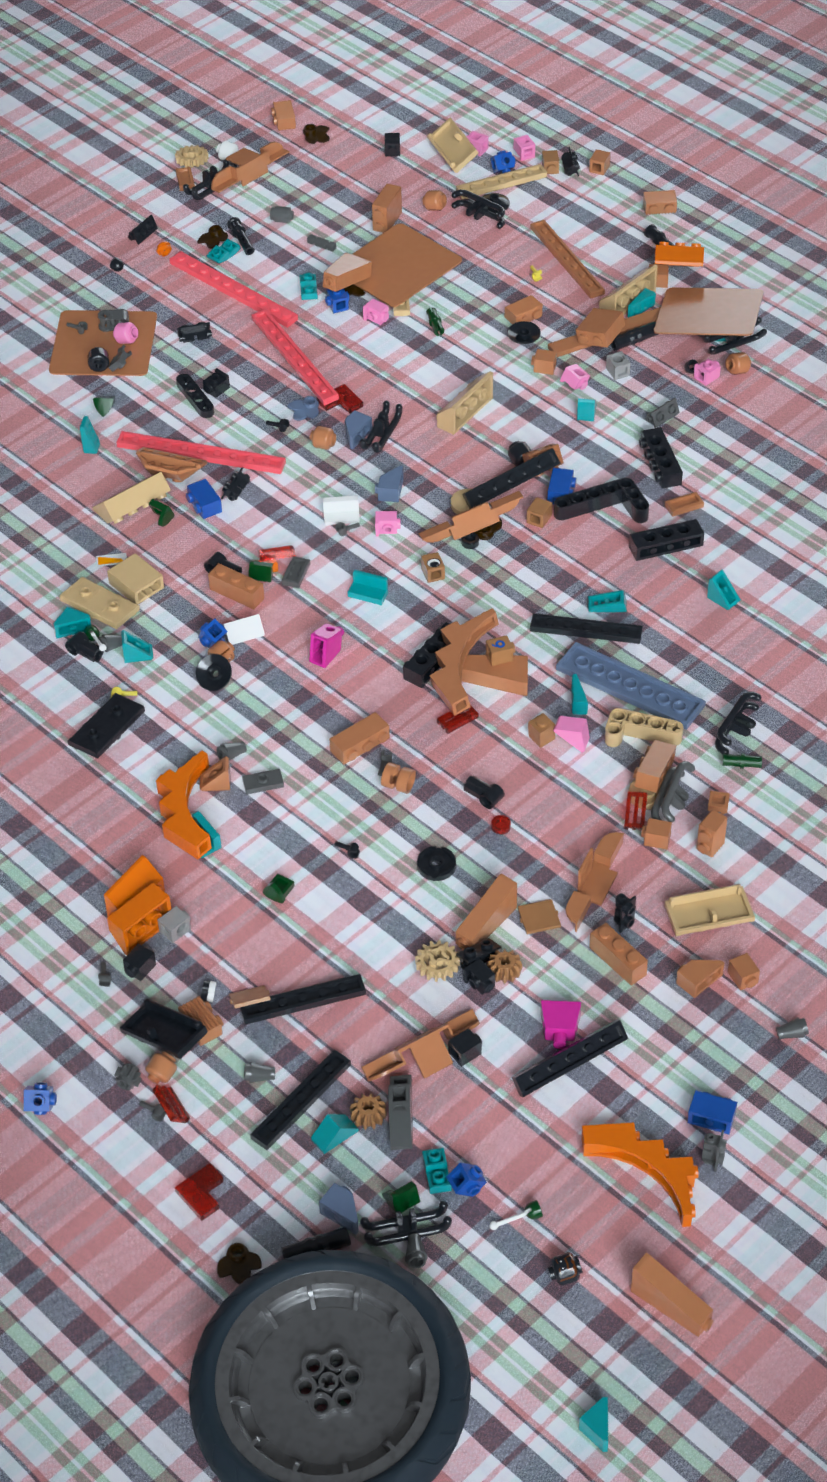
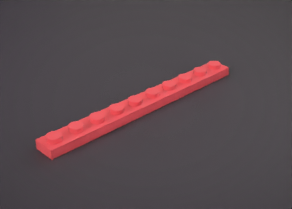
M182 251L170 258V264L248 307L258 312L267 309L279 324L287 328L298 320V314Z
M267 309L251 315L255 324L324 406L339 399L338 393Z
M125 431L121 432L116 442L119 448L138 450L146 447L206 460L209 463L243 467L281 474L286 464V458Z

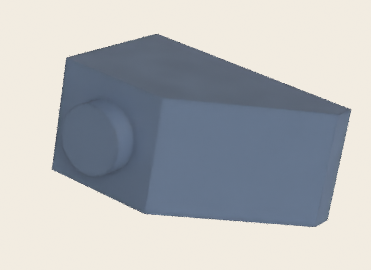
M356 410L345 419L346 435L351 449H354L360 443V440L364 439L372 430V417Z
M398 466L380 476L379 483L375 484V493L378 494V501L399 503L404 480L403 466Z
M334 1182L319 1201L320 1214L338 1225L346 1227L348 1231L357 1235L359 1232L358 1218L353 1193L347 1187L340 1186Z

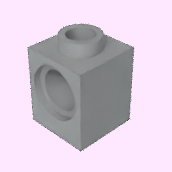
M622 351L607 355L606 369L614 380L630 376V362Z
M175 906L158 919L159 932L170 942L174 943L191 930L189 914Z

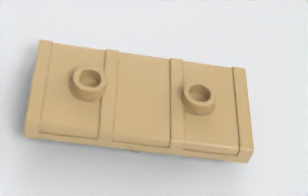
M451 117L432 134L429 133L427 135V138L455 173H458L479 154Z
M81 577L60 594V601L83 613L89 614L90 618H95L116 630L140 610V605L93 583L85 577Z
M740 884L669 897V900L665 901L664 904L675 936L755 921V916L744 888Z

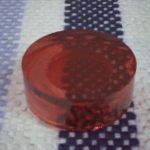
M504 815L495 816L491 821L492 831L500 835L508 833L511 829V820Z

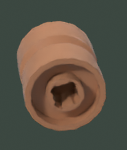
M388 762L382 773L381 785L390 789L396 787L397 791L408 794L414 785L416 771L407 767L401 769L400 765Z

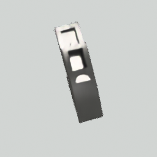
M390 1076V1085L388 1087L391 1150L412 1149V1076Z

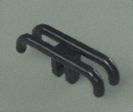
M225 159L223 161L221 170L229 166L228 160ZM211 166L209 168L210 171L204 170L202 172L203 181L189 189L188 184H184V192L187 195H192L195 200L207 197L215 192L211 189V184L219 171H217L215 166ZM205 187L207 188L206 190L198 194V191Z
M460 189L452 193V198L465 196L475 201L471 203L466 200H457L452 203V208L465 206L467 207L466 215L471 216L474 214L473 217L476 220L484 215L499 222L497 224L498 229L503 228L505 225L503 218L505 209L501 205L467 190ZM488 207L497 210L499 213L496 214L489 211Z
M757 317L755 327L762 322L761 317ZM764 328L758 333L743 338L744 336L704 335L703 341L710 343L722 338L726 339L727 344L709 347L708 353L714 355L764 337L767 334V330Z
M383 402V410L378 414V418L375 419L374 427L366 440H360V447L363 450L368 449L374 438L378 436L382 438L379 443H373V451L375 453L382 451L401 419V404L396 405L394 418L389 424L390 402Z
M743 693L718 729L715 748L722 755L729 754V749L724 747L723 744L726 746L732 744L731 739L727 738L730 731L748 737L751 733L750 729L756 726V721L742 713L745 709H752L754 711L759 709L757 703L747 701L749 699L760 701L762 697L759 693Z
M441 1201L438 1208L420 1213H415V1209L412 1208L409 1209V1215L405 1216L401 1214V1211L395 1212V1218L370 1222L367 1217H362L360 1224L365 1230L377 1231L397 1227L398 1233L381 1237H373L372 1233L367 1232L364 1235L365 1242L370 1246H382L406 1241L410 1234H419L421 1237L443 1233L452 1224L450 1216H445L443 1222L438 1225L417 1229V1222L442 1216L447 1211L448 1204L446 1201Z

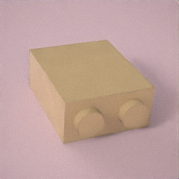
M136 553L107 571L109 584L136 604H140L164 588L163 575Z

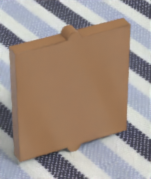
M552 899L518 906L521 917L520 923H523L526 934L561 927L558 911L555 909Z
M264 985L229 994L230 1004H233L236 1009L270 1000V993Z

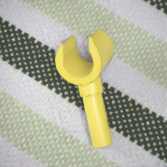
M533 265L530 266V269L533 271L532 279L535 282L541 280L540 274H542V270H536Z
M114 687L111 691V698L115 693L121 696H137V691H122L119 687Z

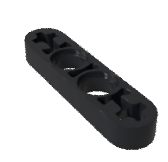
M189 374L178 375L176 377L177 387L197 413L203 418L212 417L214 415V405Z

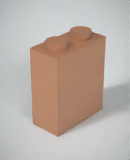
M388 183L372 204L373 230L382 233L392 228L402 213L401 187Z
M593 308L576 329L578 344L608 348L625 327L623 311Z

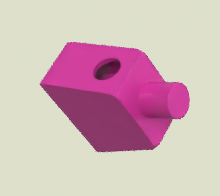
M324 624L311 633L309 662L323 668L330 664L341 650L344 630L340 626L335 627L330 624Z
M541 1000V1020L544 1038L553 1041L555 1048L563 1049L566 1047V1041L575 1040L581 1016V1002Z

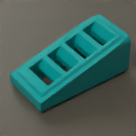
M645 288L628 305L627 317L641 314L654 306L656 293Z
M84 416L80 425L83 452L97 454L100 440L89 417Z
M624 590L588 596L589 612H627V600Z
M573 674L571 684L572 713L574 715H586L588 712V700L577 674Z

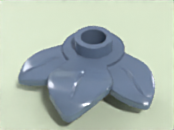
M307 396L304 400H294L287 405V408L294 410L293 419L297 421L304 420L307 417L314 419L319 414V402L314 396Z

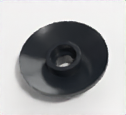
M490 193L482 196L501 205L505 210L510 206L508 197L503 194ZM488 207L489 211L499 213L497 210Z
M527 321L514 323L508 329V337L519 344L533 343L541 335L540 328L536 324Z
M219 654L205 656L196 668L197 682L208 691H218L224 688L232 676V668L229 661ZM218 671V676L214 677V672Z

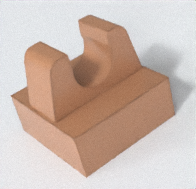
M710 791L707 811L715 810L721 812V814L727 813L730 793Z

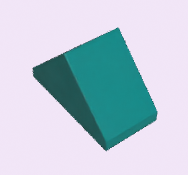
M578 398L577 420L594 421L597 406L596 400Z
M723 569L709 579L707 598L726 610H730L741 600Z
M66 607L53 623L56 639L74 635L77 632H84L85 628L91 625L90 615Z
M125 630L121 631L125 663L153 659L151 644Z
M327 1114L312 1135L311 1140L325 1154L357 1133L359 1129L346 1114Z
M602 1397L579 1418V1430L602 1452H608V1397Z

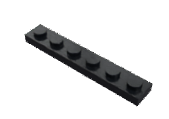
M551 448L462 495L469 509L561 463L554 449Z
M535 613L532 615L530 625L531 632L640 644L643 628L640 625Z
M357 974L272 995L270 1000L240 1007L244 1024L247 1025L366 995V989L361 975Z
M614 1020L513 1076L512 1079L519 1096L525 1097L627 1040L628 1036L621 1020Z
M334 1049L250 1134L251 1140L265 1150H268L351 1066V1060Z

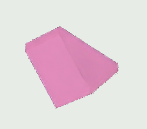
M567 716L558 717L553 731L583 753L590 739L587 719Z

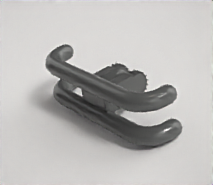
M683 761L677 767L668 769L651 810L652 819L662 820L659 816L661 808L664 818L673 823L675 817L669 810L670 804L678 810L685 808V801L688 800L689 794L678 784L681 777L685 776L684 769H687L689 772L695 771V766L692 763Z

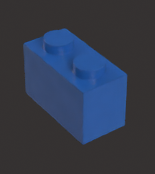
M553 468L547 501L552 502V505H554L556 498L574 493L572 488L576 487L577 480L574 477V470Z
M206 479L187 485V501L192 503L195 512L199 513L203 519L222 512L221 499Z
M695 1090L688 1112L687 1123L717 1132L724 1130V1134L730 1135L738 1102L729 1098L711 1095L708 1092Z

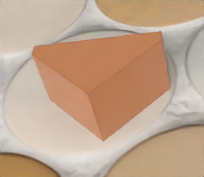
M227 756L200 775V790H230L231 775L229 758Z

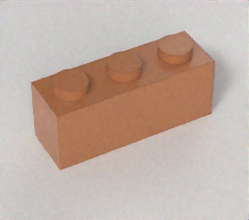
M219 563L208 574L210 590L253 610L264 600L263 583Z
M375 712L329 739L330 752L345 765L389 739V725Z
M654 739L652 745L647 747L645 757H641L639 767L635 768L633 778L636 779L635 787L655 793L658 792L666 772L674 762L676 745Z
M606 922L590 933V949L631 986L647 975L648 960Z

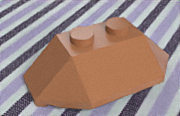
M146 447L136 451V455L150 474L155 475L162 472L165 479L171 478L174 482H183L207 465L206 460Z

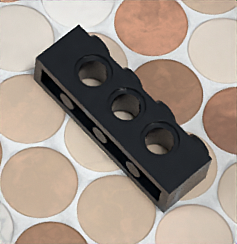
M662 428L641 431L639 445L644 450L645 459L649 460L651 471L655 473L656 482H659L662 489L682 485L683 471Z
M697 519L636 532L629 536V548L636 561L692 549L704 544V531Z
M445 622L439 627L435 634L428 638L420 649L416 650L414 656L404 663V680L423 688L429 682L430 675L441 669L435 652L447 646L443 641L441 629L449 625V623Z

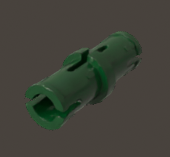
M432 307L433 312H431L430 308L427 309L426 313L429 317V324L433 328L434 334L439 336V331L440 335H442L444 328L436 308Z
M741 753V755L723 754L722 766L740 767V769H744V767L762 768V756L745 755V753Z

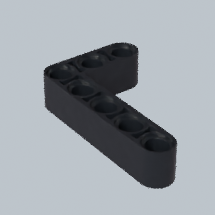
M625 477L556 498L554 501V517L557 520H567L622 503L635 522L645 523L649 518V503L634 481Z

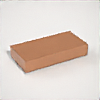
M191 167L175 169L180 191H184V184H188L189 189L195 186Z
M694 492L665 501V507L671 516L674 517L703 508L704 502L698 493Z

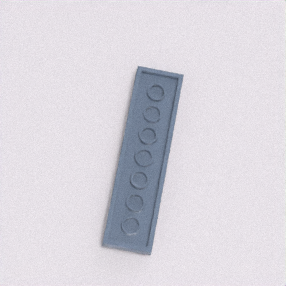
M577 642L573 644L556 664V670L571 677L573 674H577L579 681L653 715L679 721L686 730L706 705V701Z

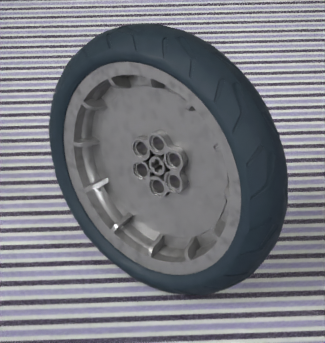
M317 1250L282 1259L253 1274L222 1302L206 1325L194 1355L188 1394L190 1416L200 1450L206 1462L221 1482H432L451 1457L464 1428L469 1411L471 1373L466 1346L452 1314L434 1291L417 1276L392 1261L375 1255L351 1250ZM336 1360L343 1361L342 1365L338 1367L332 1366V1363ZM317 1365L320 1367L316 1372L308 1371L311 1366ZM351 1377L359 1378L354 1384L347 1382ZM306 1387L312 1389L309 1394H301V1390ZM343 1399L351 1400L347 1406H341L339 1403ZM321 1404L328 1406L324 1411L316 1410Z

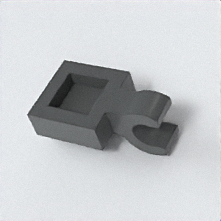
M125 345L118 349L117 355L113 357L108 366L112 372L118 368H123L126 364L125 360L132 355L131 351L125 352Z

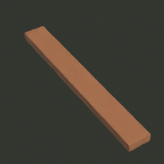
M545 220L530 224V229L590 299L605 294V289Z
M661 307L625 318V327L618 335L635 327L656 322ZM577 335L549 343L548 349L550 351H557V357L592 345L578 344Z

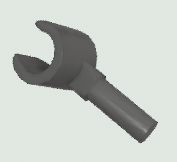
M84 321L79 322L78 325L69 322L66 324L68 327L77 329L79 334H83L84 329H88V324Z
M339 522L335 525L336 531H338L340 536H345L347 531L360 527L359 523L345 526L344 523Z
M385 750L381 751L379 776H382L388 762L392 763V752H390V755H385Z
M101 962V972L98 974L99 986L110 987L111 975L106 974V963Z
M140 1101L139 1105L152 1112L151 1117L154 1120L163 1121L166 1113L161 1104L153 1106Z

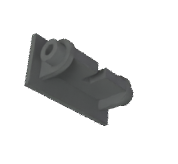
M676 398L665 402L664 405L649 412L646 416V421L652 422L654 428H657L679 414Z
M722 1130L721 1136L708 1133L704 1137L702 1161L705 1164L714 1165V1172H717L718 1164L723 1165L727 1140L723 1139L724 1130Z

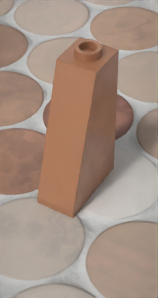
M344 253L324 271L323 287L336 292L371 277L372 262L349 253Z
M468 655L463 665L462 682L527 696L528 656L513 655V661L491 666L487 655Z
M502 873L496 878L456 930V944L460 949L464 950L487 939L517 908V883Z
M646 1252L634 1266L631 1283L632 1293L697 1337L703 1331L707 1332L714 1322L712 1320L713 1309L650 1254Z

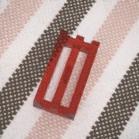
M292 545L258 550L260 561L296 556Z
M472 706L466 709L468 711L462 714L459 713L456 716L449 711L437 718V724H441V728L445 729V732L449 734L479 718V713Z
M628 791L624 829L632 828V830H636L637 828L642 831L643 825H645L647 793ZM635 797L633 823H629L631 799ZM643 797L641 822L637 823L639 798Z
M156 1085L153 1088V1092L170 1121L187 1123L190 1116L173 1088Z

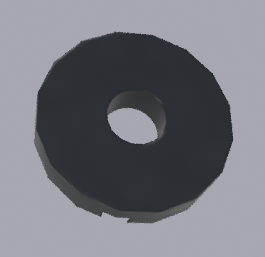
M431 846L419 853L417 870L421 876L428 880L442 881L454 874L456 870V857L452 851L445 847L436 848V846ZM439 861L441 864L433 865L432 862Z

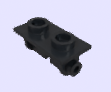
M568 147L569 152L563 153L561 156L564 172L568 176L577 173L579 176L578 170L580 166L577 161L578 157L576 152H572L571 148Z
M150 215L130 231L128 235L129 240H136L139 245L156 231L158 227L153 216Z
M200 322L190 326L183 325L177 328L179 341L183 343L195 341L194 335H197L198 340L209 339L212 336L210 322Z
M243 467L239 472L235 471L230 478L231 483L227 482L222 489L224 494L221 499L227 496L231 501L237 500L250 482V476L242 473Z
M621 893L615 898L614 921L620 925V933L626 928L629 929L635 922L636 896L629 899L625 894Z
M488 938L456 953V956L462 959L463 962L460 965L464 969L479 958L484 963L489 961L490 955H495L496 950L500 949L501 946Z

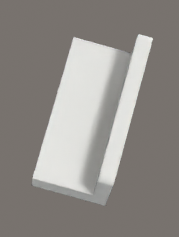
M358 495L323 498L325 525H334L339 522L344 524L360 522Z
M259 614L222 624L228 631L226 634L227 639L232 645L265 635Z

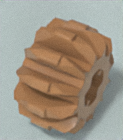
M505 948L503 952L496 950L495 955H490L487 966L495 973L496 983L500 980L504 984L508 980L513 983L515 978H519L521 974L522 963L519 955H515L513 950L507 952Z
M362 1093L361 1099L355 1097L354 1104L350 1106L351 1120L355 1122L357 1127L363 1125L364 1130L370 1126L375 1129L376 1124L382 1126L383 1119L386 1118V1104L384 1101H381L380 1096L373 1098L372 1093L369 1096H365Z

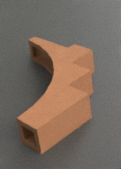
M493 608L466 621L462 625L455 621L441 629L443 641L447 646L436 651L435 654L438 664L442 669L431 674L430 679L433 688L454 716L471 707L468 695L462 686L463 665L475 643L485 633L499 625L497 614Z

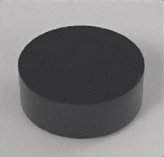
M471 533L462 537V546L466 549L478 547L479 536Z

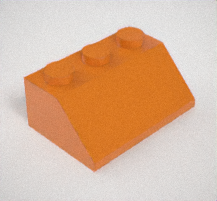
M659 242V245H656L655 264L703 267L704 247H701V244L691 243V246H685V243H675V246L669 245V242Z
M141 855L104 894L107 916L113 911L118 910L126 901L135 897L143 888L148 887L152 883L165 891L163 877L145 856Z
M152 883L107 917L109 931L125 955H128L138 943L143 945L159 932L158 919L171 910L169 895Z

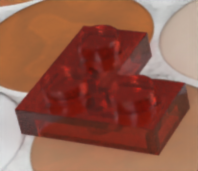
M345 384L334 388L338 393V400L324 406L317 398L319 405L326 411L338 405H341L349 413L363 407V401Z
M209 1163L177 1185L175 1192L196 1216L203 1221L219 1209V1204L209 1192L223 1183L224 1179L213 1165Z

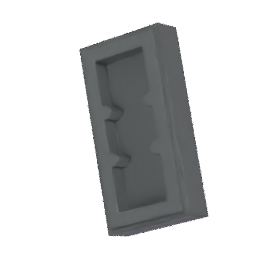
M293 556L282 578V585L299 588L311 564L310 559Z
M280 769L242 776L246 795L284 787Z

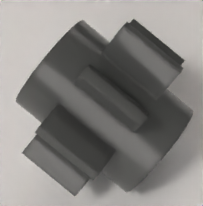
M130 1063L123 1064L122 1068L118 1066L114 1074L117 1085L124 1090L133 1089L134 1086L138 1087L142 1079L139 1068Z

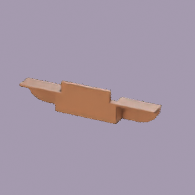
M275 141L261 147V154L247 148H242L226 157V160L239 165V167L228 166L219 171L212 180L211 189L220 193L241 181L242 186H245L268 173L267 165L288 154L289 151L283 149V146Z
M520 491L493 501L490 503L491 509L489 503L485 502L452 516L453 525L446 521L418 534L422 540L430 543L438 542L450 536L457 540L499 522L498 516L514 509L519 500L523 498V495Z
M614 832L605 835L600 840L594 852V857L593 848H590L578 871V890L573 891L566 906V915L571 922L575 923V932L578 931L592 903L602 906L618 875V872L610 870V867L623 844L624 833Z
M473 1009L399 1045L394 1048L395 1050L361 1068L367 1081L378 1079L406 1065L401 1052L409 1048L423 1078H427L453 1064L439 1032L443 1031L447 1040H450L468 1028L472 1030L480 1022Z

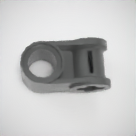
M125 309L101 310L98 313V318L100 319L99 330L103 332L114 331L118 323L130 322L129 313Z

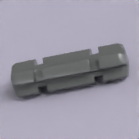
M312 234L307 238L309 244H315L317 247L332 252L336 249L335 242H329V240Z

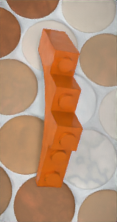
M200 751L197 755L193 756L191 760L176 772L169 769L156 780L158 794L163 796L159 806L161 816L166 818L162 824L164 838L196 859H200L212 848L210 835L199 827L188 809L189 796L193 786L200 775L209 768L208 754L204 751Z
M634 1122L582 1126L583 1156H600L620 1160L647 1173L671 1197L678 1211L682 1227H691L692 1218L696 1217L695 1205L690 1202V1198L693 1197L692 1187H694L695 1179L699 1176L698 1166L693 1164V1157L669 1158V1150L664 1148L663 1139L640 1141V1132L635 1131Z

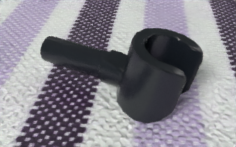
M281 419L280 422L266 421V425L278 427L279 431L285 432L287 427H289V420Z
M335 842V846L348 851L349 857L358 858L360 850L357 843L346 845Z

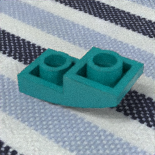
M227 239L220 247L216 245L206 256L217 263H222L234 256L241 248L239 244Z
M304 273L300 275L302 300L318 299L316 274Z
M444 1148L422 1151L430 1194L452 1191V1186L446 1177L449 1172Z

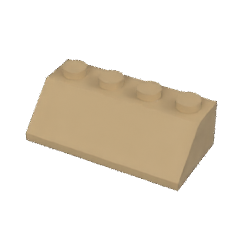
M653 265L642 270L616 290H613L609 295L599 301V309L623 311V315L628 312V305L645 288L656 292L658 266Z
M489 371L477 377L440 410L436 416L437 427L454 435L493 399V372Z
M159 472L92 508L107 524L112 521L116 524L124 520V515L128 514L131 516L137 513V508L141 506L143 508L148 507L152 499L157 498L159 501L167 497L166 493L171 491L162 472Z

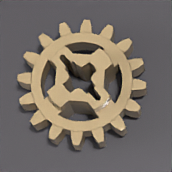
M199 145L185 146L175 153L177 164H180V166L184 165L186 168L190 166L191 168L193 166L199 167L200 164L204 165V162H208L207 159H209L207 149H204V147L199 148Z
M440 940L437 941V944L430 941V946L423 944L422 950L418 949L417 956H415L416 970H420V976L427 975V980L433 977L435 982L438 981V978L446 981V976L452 978L453 972H458L460 958L456 956V953L459 951H455V946L449 947V942H445L444 945L441 944Z

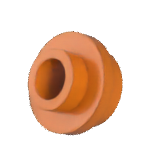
M168 241L159 243L156 250L158 255L167 256L172 250L171 244Z

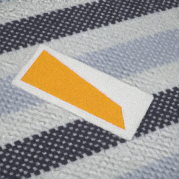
M126 553L96 556L97 567L117 565L127 558Z

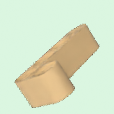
M616 708L611 711L605 727V743L610 747H617L622 743L623 737L626 735L652 742L655 739L677 746L682 742L683 724L676 720Z

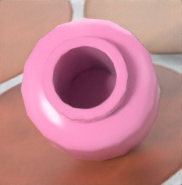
M131 322L118 323L114 328L113 336L119 344H131L138 337V329Z

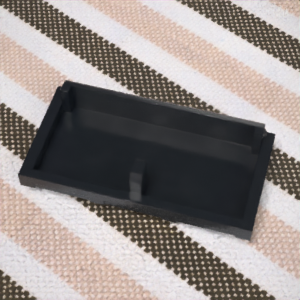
M115 693L67 740L68 745L98 759L145 712V708L143 705Z
M148 998L143 1001L144 1005L120 1027L121 1033L171 1054L178 1059H181L207 1034L206 1026L202 1025L201 1021Z

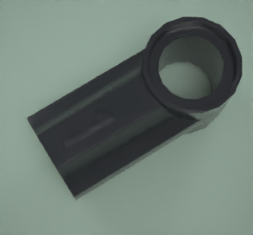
M216 552L204 564V568L208 573L218 563L242 573V567L228 561L220 552Z
M77 632L65 643L69 653L74 656L80 654L92 662H99L104 651L99 649L98 645L89 641L83 632Z
M470 776L464 784V791L478 798L480 803L487 809H492L505 796L503 789L499 785L492 784L490 786L475 776Z

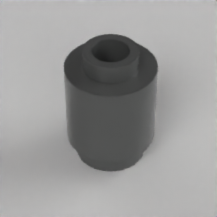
M275 206L271 208L270 219L274 220V222L290 223L294 218V211H291V207Z

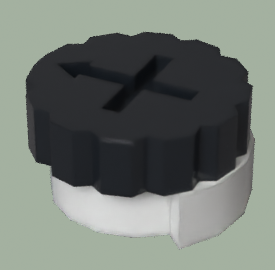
M204 980L201 999L204 1002L213 1003L216 989L215 981Z

